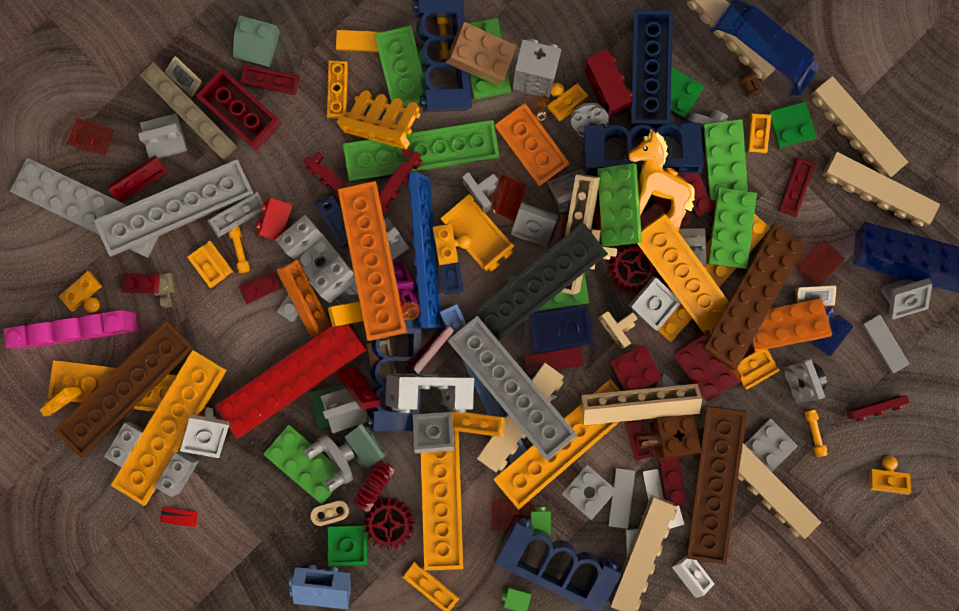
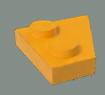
M66 387L55 397L47 400L40 409V412L43 416H51L80 396L82 391L79 387Z

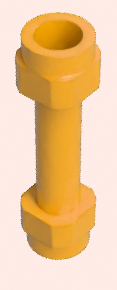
M437 17V27H439L440 36L447 35L448 17ZM441 44V50L439 51L441 62H446L450 52L448 44Z
M238 226L229 231V237L233 239L238 259L236 265L239 274L249 272L250 265L245 259L240 239L242 233Z
M816 409L805 411V420L809 421L815 447H813L816 457L828 455L827 448L822 443L817 419H819Z

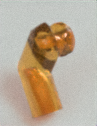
M546 96L540 97L537 100L535 113L539 121L546 119L544 107L550 104Z

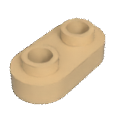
M337 500L317 506L311 512V520L317 526L343 520L349 514V505L343 500ZM341 506L343 513H338L337 507ZM319 512H323L325 514V517L323 519L318 517Z

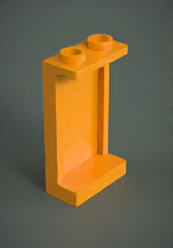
M470 194L441 218V222L444 225L452 224L453 234L456 239L461 234L470 235L472 244L466 250L485 272L488 270L492 272L500 265L498 261L503 257L507 259L514 253L512 249L515 245L505 237L477 205Z

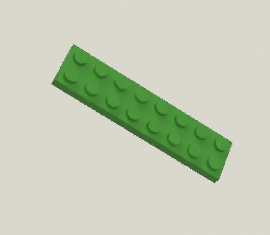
M493 120L414 132L406 135L410 142L408 151L411 153L417 151L423 155L421 157L423 162L417 170L413 168L411 173L499 159ZM374 140L343 144L349 182L392 176L400 164L406 163L409 160L403 155V148Z

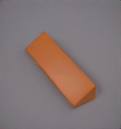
M297 259L277 269L310 337H317L332 327L299 260Z

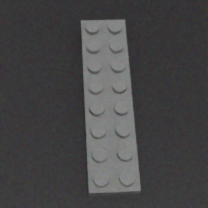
M29 158L24 162L10 192L97 234L99 232L94 220L127 206ZM158 237L132 247L130 250L148 258Z
M237 159L94 220V223L111 257L251 196L253 191Z
M478 316L447 340L546 461L578 436Z

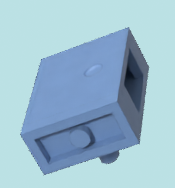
M310 565L309 569L295 567L294 575L291 574L289 578L290 596H293L294 604L348 609L351 594L350 573L338 572L336 567H331L330 571L324 568L317 570L316 565Z

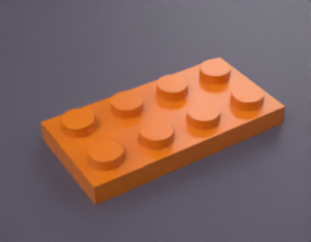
M526 103L494 125L538 187L570 165Z
M822 298L770 309L752 341L754 352L831 337L832 332Z

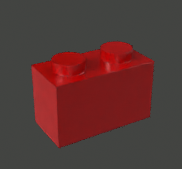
M267 198L266 201H263L260 212H263L261 220L258 219L255 225L256 235L276 241L275 239L285 232L292 205L272 198Z

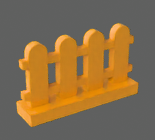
M365 90L361 92L360 96L355 97L356 103L351 112L347 111L346 117L340 116L337 120L338 125L345 133L407 149L410 142L406 135H410L412 123L421 114L419 106L415 102H411L406 108H403L404 104L399 98H395L391 104H387L388 99L384 94H380L375 100H372V94ZM368 105L371 106L367 115L363 116ZM383 110H387L382 120H378ZM399 114H403L398 124H394Z

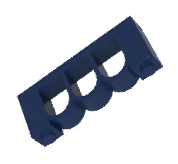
M412 0V11L415 12V18H420L417 22L416 30L418 36L424 41L419 49L418 56L422 65L427 68L421 76V85L424 92L419 98L420 107H423V112L468 111L472 108L469 73L445 62H434L427 55V46L430 44H453L458 28L465 22L463 0ZM431 17H452L453 35L436 36L430 34L425 28V19ZM456 70L458 89H436L429 81L430 71Z
M686 122L681 123L680 127L675 124H666L658 128L657 131L649 125L642 124L633 127L630 132L618 125L609 126L604 129V125L597 124L584 126L585 175L598 176L597 169L632 163L637 164V175H640L644 160L633 162L629 160L628 153L632 150V141L637 137L648 136L650 129L655 133L658 132L662 137L670 136L675 138L680 145L681 158L666 159L663 169L667 170L669 167L677 171L678 174H700L703 168L701 123ZM614 137L623 140L626 145L627 160H605L604 143L606 140Z
M419 315L404 317L407 331L404 334H409L408 357L386 356L380 349L381 339L372 340V351L379 358L371 368V378L378 385L373 391L378 398L380 393L386 389V383L379 376L381 365L386 361H408L409 365L421 350ZM418 388L417 409H410V413L385 411L380 405L379 407H373L375 411H370V415H367V427H369V430L413 431V415L420 414V389Z
M515 517L494 556L496 565L592 611H602L622 575L619 565L615 561L601 559L599 563L597 557L592 553L580 552L576 554L574 547L567 541L559 540L552 543L548 533L538 528L534 529L532 522L523 517L521 519ZM540 539L544 540L548 545L537 567L534 568L520 561L519 559L529 542ZM559 551H566L572 557L561 579L559 580L545 573L544 570L552 556ZM591 563L596 566V569L584 591L568 584L579 565Z

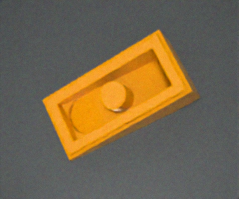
M750 113L748 152L767 153L771 123L770 114Z

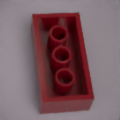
M223 68L196 95L203 104L256 152L282 125L277 117Z

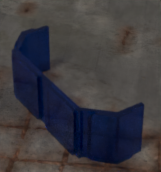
M731 0L710 30L711 33L720 30L737 37L790 79L794 86L790 93L791 96L801 95L820 68L814 53L808 47L786 32L759 8L746 2Z

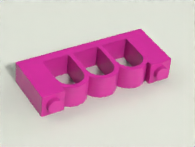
M124 310L4 329L6 348L24 350L138 332L136 313Z

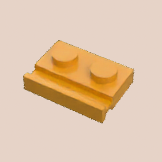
M208 241L207 244L188 256V259L210 288L234 272L212 241Z
M768 349L756 351L743 358L737 368L742 375L740 382L745 390L780 371Z

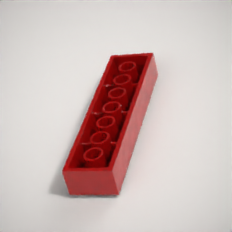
M350 324L330 327L217 404L215 408L224 421H229V428L236 439L241 438L368 350Z

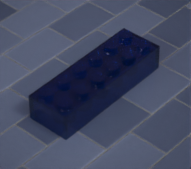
M864 222L856 232L853 265L915 282L929 278L932 286L959 293V246L869 222Z

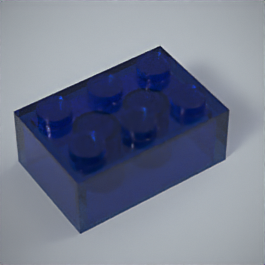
M588 306L535 313L529 317L535 353L593 344Z

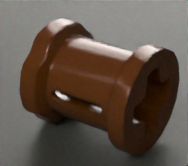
M756 74L749 75L740 81V84H743L748 94L747 98H752L763 92V89L759 87L755 79Z

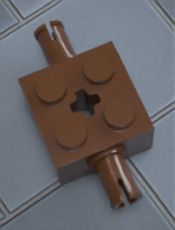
M694 414L658 418L650 423L652 435H640L637 437V442H641L638 444L639 448L654 446L657 461L692 457L702 453L699 440L703 438L704 428H696Z

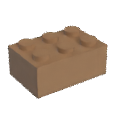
M464 22L457 30L445 63L492 84L499 85L505 79L516 45Z

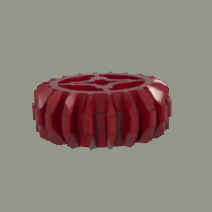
M637 243L633 245V248L631 244H627L626 248L624 245H620V251L617 250L616 257L611 256L610 258L614 262L607 263L608 267H612V269L607 271V274L613 273L614 275L609 280L613 281L616 279L617 282L614 284V287L621 284L620 291H624L625 287H628L627 293L630 294L632 288H634V292L637 294L639 293V287L642 290L645 284L649 282V279L654 276L652 273L656 274L658 271L653 269L654 265L641 248L638 249ZM636 253L632 261L620 259L624 254ZM641 257L647 263V271L640 265ZM618 264L625 270L624 279H622L618 272ZM635 264V269L637 270L631 272L629 266ZM633 275L645 277L639 283H629Z
M382 460L375 464L353 500L359 509L366 512L371 510L392 477L394 468Z
M390 497L387 498L386 504L383 498L379 500L380 506L375 502L373 505L375 510L371 508L368 511L371 515H364V518L369 520V522L363 523L364 527H369V529L364 531V534L371 533L367 540L371 541L374 538L373 546H376L379 542L381 543V550L387 545V550L391 551L392 544H394V548L397 550L399 549L398 542L405 546L406 542L403 538L410 540L411 536L407 533H414L415 531L409 527L416 524L415 521H409V519L414 518V514H407L411 510L410 507H407L405 510L403 509L404 501L400 506L397 505L398 498L394 500V504L391 503ZM386 509L385 518L374 521L375 515L380 510ZM392 509L397 510L403 516L404 521L394 518ZM388 518L390 519L391 523H394V525H392L390 529V533L388 525H384V523L387 522ZM374 527L383 529L386 539L378 535ZM405 527L404 532L399 537L392 539L395 528Z

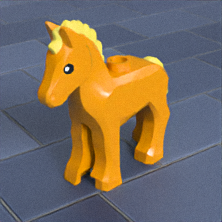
M650 129L649 135L644 136V141L628 153L629 160L633 162L644 160L638 177L640 216L651 194L670 199L671 208L666 215L677 231H679L682 218L686 213L685 209L692 211L694 207L692 201L695 200V190L691 184L677 175V171L669 167L667 170L663 169L666 161L665 158L668 154L666 152L668 146L666 141H664V137Z

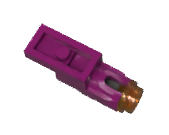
M404 259L393 260L403 316L407 320H413L418 317L420 310L414 293V281Z

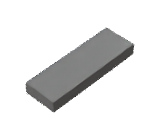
M256 192L208 220V223L219 238L262 213L260 209L263 199Z
M877 315L862 324L891 374L910 364L881 315Z
M615 468L613 487L617 491L611 498L608 526L628 529L635 470Z

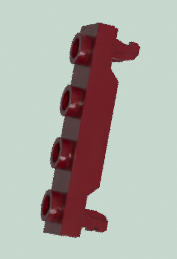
M408 148L402 150L403 155L409 160L399 165L379 193L383 216L389 209L387 205L390 200L395 201L400 194L398 189L401 185L408 183V179H410L409 173H411L413 168L417 170L423 162L421 159L423 155L417 151L411 153L408 151Z
M317 152V155L313 158L306 157L303 161L307 165L305 169L313 176L316 173L321 178L319 181L326 188L332 187L335 190L333 194L340 199L338 189L349 186L328 167L319 165L324 158L320 152Z

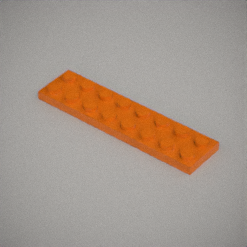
M373 181L338 189L367 340L372 341L407 333L377 183Z

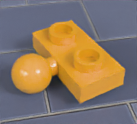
M553 83L550 94L557 99L547 105V107L559 122L571 114L578 106L589 100L588 94L578 83L565 93L564 86L561 83Z
M452 224L433 227L439 265L457 263L456 247L459 246L462 249L469 248L472 244V238L468 234H461L457 239H454Z
M87 271L66 289L59 298L70 311H75L84 303L85 310L94 313L99 310L100 302L96 298H91V296L102 285L91 272Z
M889 455L882 459L881 464L886 471L875 469L869 471L870 490L900 494L911 493L910 474L894 472L898 465L895 457Z

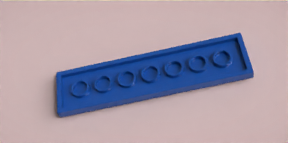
M415 172L409 173L408 188L411 190L409 204L413 215L411 226L414 229L412 242L416 252L414 264L417 267L415 280L419 289V294L417 295V302L420 305L419 323L422 328L437 329L442 327V317L440 315L441 304L436 243L433 232L434 218L430 177Z

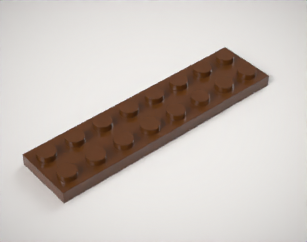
M776 223L770 227L702 347L703 350L731 370H737L803 251L805 244Z
M166 320L54 431L80 458H84L195 347Z
M707 405L687 559L725 565L727 563L747 411Z

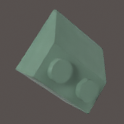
M239 15L234 32L233 58L270 68L280 34L277 26Z
M366 423L359 425L345 436L347 440L345 444H348L351 450H354L358 455L356 459L362 467L366 466L368 469L388 454L372 431L369 430Z

